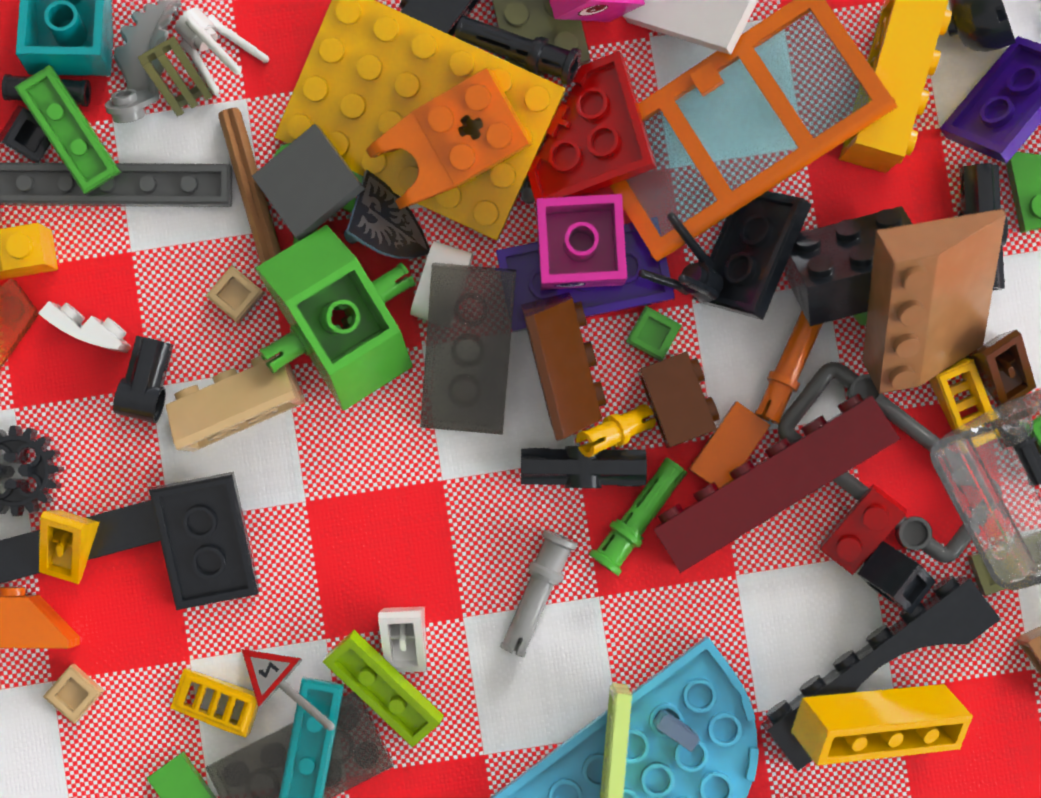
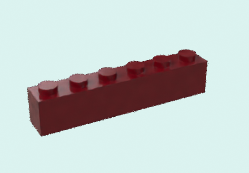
M860 393L855 394L837 406L841 413L826 421L823 415L801 428L805 434L791 444L787 438H784L765 450L768 458L754 466L751 460H748L730 471L729 474L732 480L718 488L715 482H712L693 494L697 501L692 505L682 509L678 503L660 514L658 518L661 524L657 525L654 531L680 573L900 440L874 397L869 395L863 399Z

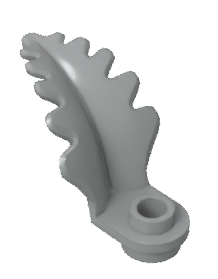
M159 0L157 2L158 5L147 3L144 6V13L139 11L132 13L131 18L136 23V26L125 25L121 27L120 34L125 40L126 45L115 48L114 59L126 80L127 89L114 92L111 95L112 99L105 103L106 112L112 115L114 122L129 123L139 120L146 115L144 108L159 100V90L142 67L138 56L168 39L169 32L165 28L172 21V14L181 6V0ZM156 58L151 62L159 74L162 75L164 67Z

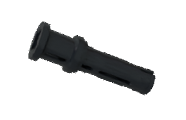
M466 15L460 18L455 31V37L466 43L526 64V69H529L531 73L537 74L541 71L561 78L562 84L565 85L572 83L581 60L580 49L573 48L570 51L550 44L549 39L542 36L532 40L502 28L471 19Z

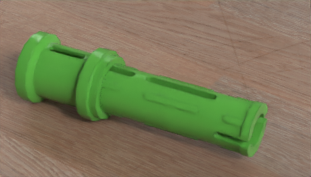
M666 457L627 513H625L621 520L616 519V521H612L609 525L611 528L609 534L598 549H592L589 555L613 574L619 576L622 572L620 569L621 565L635 547L640 548L643 544L642 540L644 538L641 535L666 503L677 485L687 475V471Z

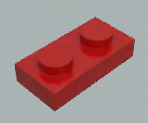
M872 484L820 544V550L853 575L904 518L906 508Z

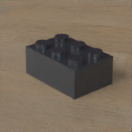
M902 206L799 233L784 271L785 277L810 327L868 312L876 230L911 225L912 222Z

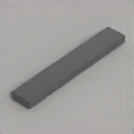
M0 163V206L232 207V166L230 164L116 163L122 173L92 192L84 194L64 163Z

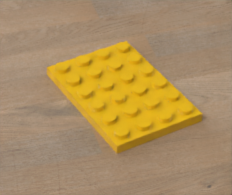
M331 0L274 138L287 144L292 143L313 124H316L322 129L353 172L364 176L365 171L368 170L386 183L393 193L403 196L406 190L414 184L418 176V165L415 158L403 149L384 153L376 158H370L366 149L413 110L483 69L488 68L494 73L533 145L462 186L417 204L497 241L566 88L375 0ZM469 118L466 121L467 126L464 127V132L466 135H473L477 139L481 135L478 129L483 127V123L481 120L475 121Z

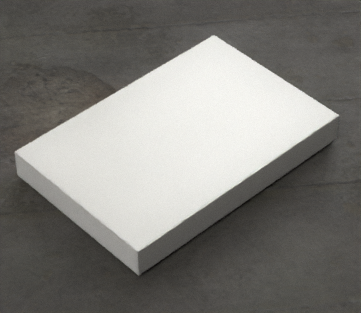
M644 0L645 5L624 14L623 17L630 24L731 55L758 0Z

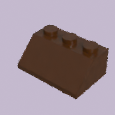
M569 292L521 304L556 441L565 439L601 420L599 407L606 405L601 381L593 383L589 368L597 365L591 341L583 343L580 327L587 326L581 301L573 302Z

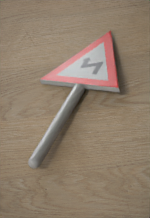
M241 649L260 709L276 690L280 688L327 730L332 731L335 725L285 682L302 662L301 658Z

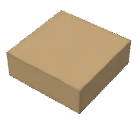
M231 265L205 296L239 324L265 292Z
M71 664L43 697L75 724L105 690L76 664Z

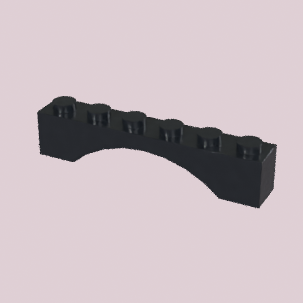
M951 575L943 579L932 589L935 594L924 603L920 602L911 615L902 610L899 614L902 618L890 628L884 625L876 629L866 638L869 644L857 653L850 650L840 656L833 663L835 667L833 671L823 678L820 675L811 678L800 687L801 695L789 704L786 700L779 702L766 713L768 719L762 723V726L797 771L813 761L791 732L802 697L854 693L878 668L899 655L927 646L941 644L967 645L1000 620L999 616L970 578L958 576L955 579Z

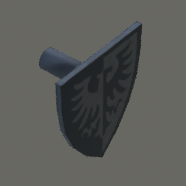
M366 170L361 182L365 190L357 195L348 227L344 231V237L347 242L355 244L359 241L379 254L396 259H415L428 255L430 248L423 230L409 207L399 209L395 200L400 196L393 193L392 189L381 179Z

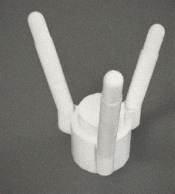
M198 7L185 12L176 22L175 31L183 38L180 43L181 47L190 55L213 95L219 94V88L197 49L200 51L210 49L234 74L239 75L241 73V68L216 42L218 39L216 32L263 63L269 62V57L257 47L224 26L213 14L207 17Z

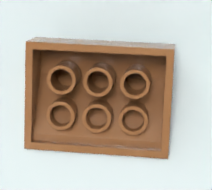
M1003 209L876 230L862 362L879 394L920 387L983 346L1006 213Z

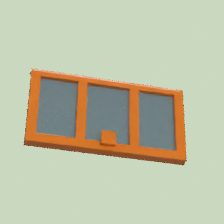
M793 0L743 33L731 55L716 51L638 103L657 168L610 185L615 194H622L625 212L649 249L651 257L658 262L686 244L668 220L667 216L669 213L673 212L693 238H696L897 108L895 99L889 94L826 0Z

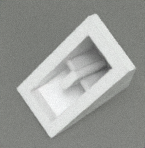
M425 606L383 608L378 613L383 658L399 673L427 672Z

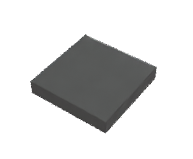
M313 124L252 175L267 199L298 240H302L365 190L331 141L316 124Z

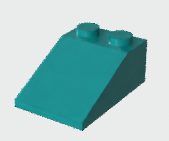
M20 0L16 55L29 75H34L48 65H51L58 75L111 76L113 53L112 0Z

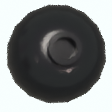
M949 0V9L952 11V16L947 30L950 37L958 34L966 47L974 51L984 52L1001 49L1016 43L1002 0Z

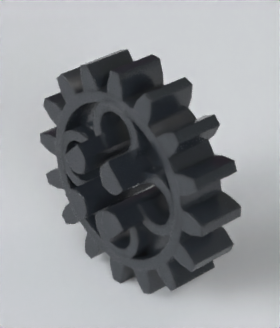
M10 426L8 435L4 430L0 429V450L5 451L4 460L8 463L22 464L18 469L19 474L32 477L37 483L35 491L29 492L27 490L29 488L27 480L10 478L15 473L14 468L0 464V480L10 478L4 483V489L7 490L3 494L0 493V514H6L10 508L12 516H23L24 506L29 513H36L39 511L37 501L51 503L53 499L48 490L50 488H61L62 484L54 480V474L64 472V467L56 466L53 462L61 453L59 450H47L51 442L49 437L43 436L36 440L37 430L34 428H27L23 435L20 426ZM30 448L34 449L36 453L35 460L30 464H23L28 460L27 450Z

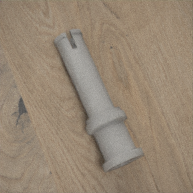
M544 529L542 534L544 542L538 556L528 566V573L531 574L530 580L506 636L500 645L502 649L510 653L516 651L515 654L521 657H525L526 649L553 586H558L564 579L562 571L571 550H576L578 543Z

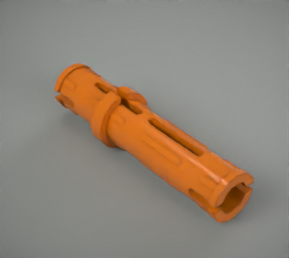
M801 311L775 371H770L767 376L769 381L768 387L754 414L768 422L771 419L772 423L780 424V419L792 392H797L800 387L798 382L799 376L823 323L810 327L803 311Z

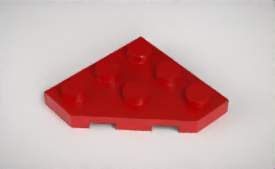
M620 51L582 65L573 80L575 85L565 104H560L546 134L548 137L539 154L535 156L527 173L535 203L536 199L584 196L657 168L624 56Z

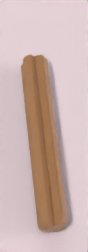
M229 108L219 112L218 117L259 260L262 264L280 253L281 249L265 194L252 177L258 169L242 114L238 108Z

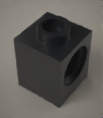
M884 541L867 558L863 567L857 573L874 591L910 615L936 582L919 563Z

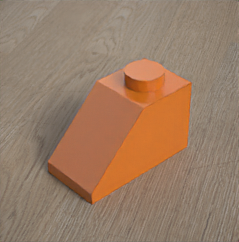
M0 587V648L69 649L80 645V636L40 595H26V587Z

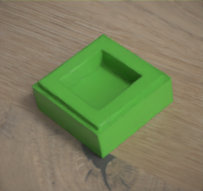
M645 306L625 343L658 361H662L682 325Z

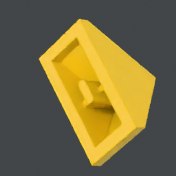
M62 510L43 511L40 516L39 572L79 584L100 522Z

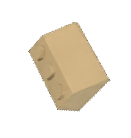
M260 355L250 361L253 367L239 373H237L236 368L229 369L215 375L212 378L214 384L199 390L198 385H193L175 393L176 400L166 404V409L176 450L197 451L306 403L290 363L284 365L273 374L266 363L277 356L274 355L268 360H263Z

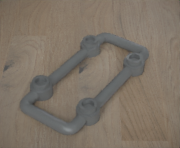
M839 362L824 364L782 416L781 422L778 425L780 439L787 438L791 444L802 437L794 428L833 378L847 387L848 398L857 393H860L863 399L872 395L889 421L946 464L945 470L951 481L957 484H972L984 493V497L946 546H943L932 537L931 526L923 518L904 516L894 528L896 539L901 546L911 550L921 549L938 562L948 563L954 561L961 555L997 508L1001 500L999 486L993 479L982 472V462L975 453L970 451L956 452L886 398L883 393L879 394L869 374L858 376ZM849 472L832 480L857 500L869 489Z

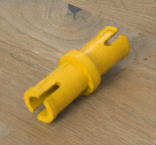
M641 404L621 415L611 414L605 417L601 424L588 430H583L576 435V443L587 439L589 441L578 446L579 451L585 457H592L611 446L621 447L630 441V437L654 428L656 418L643 421L644 418L654 415V412L648 405Z

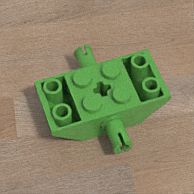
M325 225L255 267L258 275L291 326L288 334L259 350L263 360H268L280 352L279 356L266 363L273 374L302 354L309 356L340 408L344 411L413 367L401 330L385 306L386 302L408 288L415 286L412 276L405 277L395 283L397 279L409 273L404 264L399 263L395 268L371 282L355 255L330 227ZM333 309L345 312L346 316L341 319L342 328L340 325H333L331 321Z

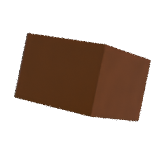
M1016 329L999 334L965 357L974 360L982 383L1002 410L1036 388L1022 335Z

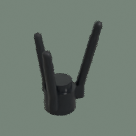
M673 212L669 213L667 216L668 220L697 257L698 263L687 265L678 277V280L641 269L638 275L641 278L676 289L684 295L691 294L703 302H711L717 299L723 289L724 281L721 274L713 269L715 260L705 254Z

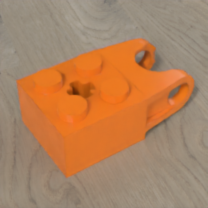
M485 68L413 110L374 141L366 151L370 158H376L384 153L403 149L415 158L418 165L417 179L403 196L395 200L398 208L403 209L462 186L533 145L494 73L492 70ZM469 118L475 121L481 120L483 123V127L478 129L481 135L477 139L473 135H466L464 132V127L467 126L466 121Z

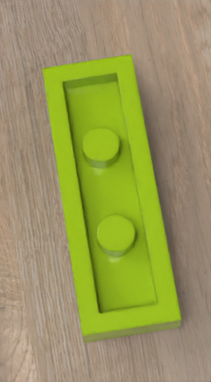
M355 630L336 645L322 661L411 747H414L440 725L444 715Z

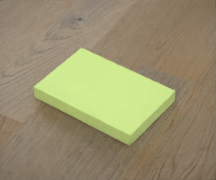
M612 683L609 689L600 798H623L632 693L627 684Z

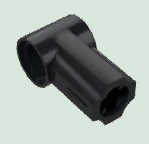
M136 336L126 378L121 379L115 393L113 403L115 414L151 423L158 422L164 407L166 389L163 385L174 345L151 338Z

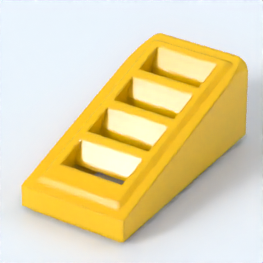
M963 358L929 380L962 451H968L1002 436L973 359ZM961 374L963 380L949 386L947 380ZM969 390L970 396L955 402L954 395ZM976 405L977 412L961 418L959 412ZM983 420L985 427L967 434L965 427Z
M184 668L170 709L246 738L251 732L259 707L254 691ZM195 682L199 684L193 705L185 703L191 683ZM207 688L214 690L208 710L201 708ZM223 693L228 695L229 699L223 715H220L216 711ZM237 699L244 702L239 720L231 718Z

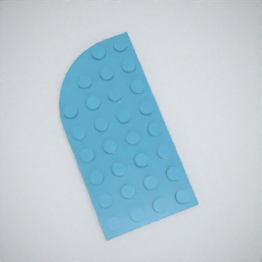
M706 636L631 692L632 702L623 798H747L752 782L755 781L758 766L759 748L755 714L750 699L739 678L710 638ZM665 709L696 731L700 741L692 752L656 728L653 720L660 710ZM607 711L490 798H600Z

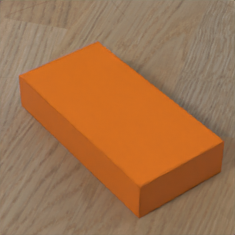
M734 402L718 425L717 430L713 432L688 469L709 484L715 482L718 488L732 480L729 472L745 463L771 425L739 402Z

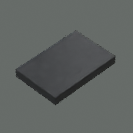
M767 191L728 216L710 255L715 260L713 269L723 277V289L718 298L711 302L700 301L694 296L693 299L702 304L763 320L812 204L804 198Z
M234 472L151 487L149 493L176 610L259 594V584Z

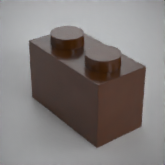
M686 351L637 371L666 448L717 430L714 422L720 420L718 410L711 396L708 398L704 397L699 383L705 381L697 358L690 360Z

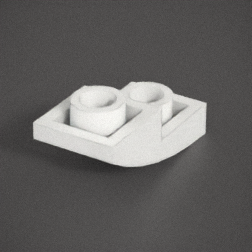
M48 301L38 313L61 331L89 344L125 353L132 347L123 339L127 332L109 317L102 321L91 316L82 325L81 323L85 320V317L67 302L61 306L51 301Z

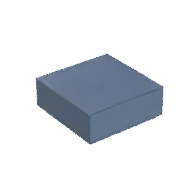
M665 709L660 710L653 720L656 728L690 752L694 750L700 741L699 735L695 730Z

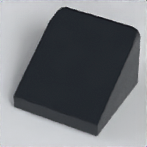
M19 105L0 133L1 143L35 163L40 162L51 144L31 112Z

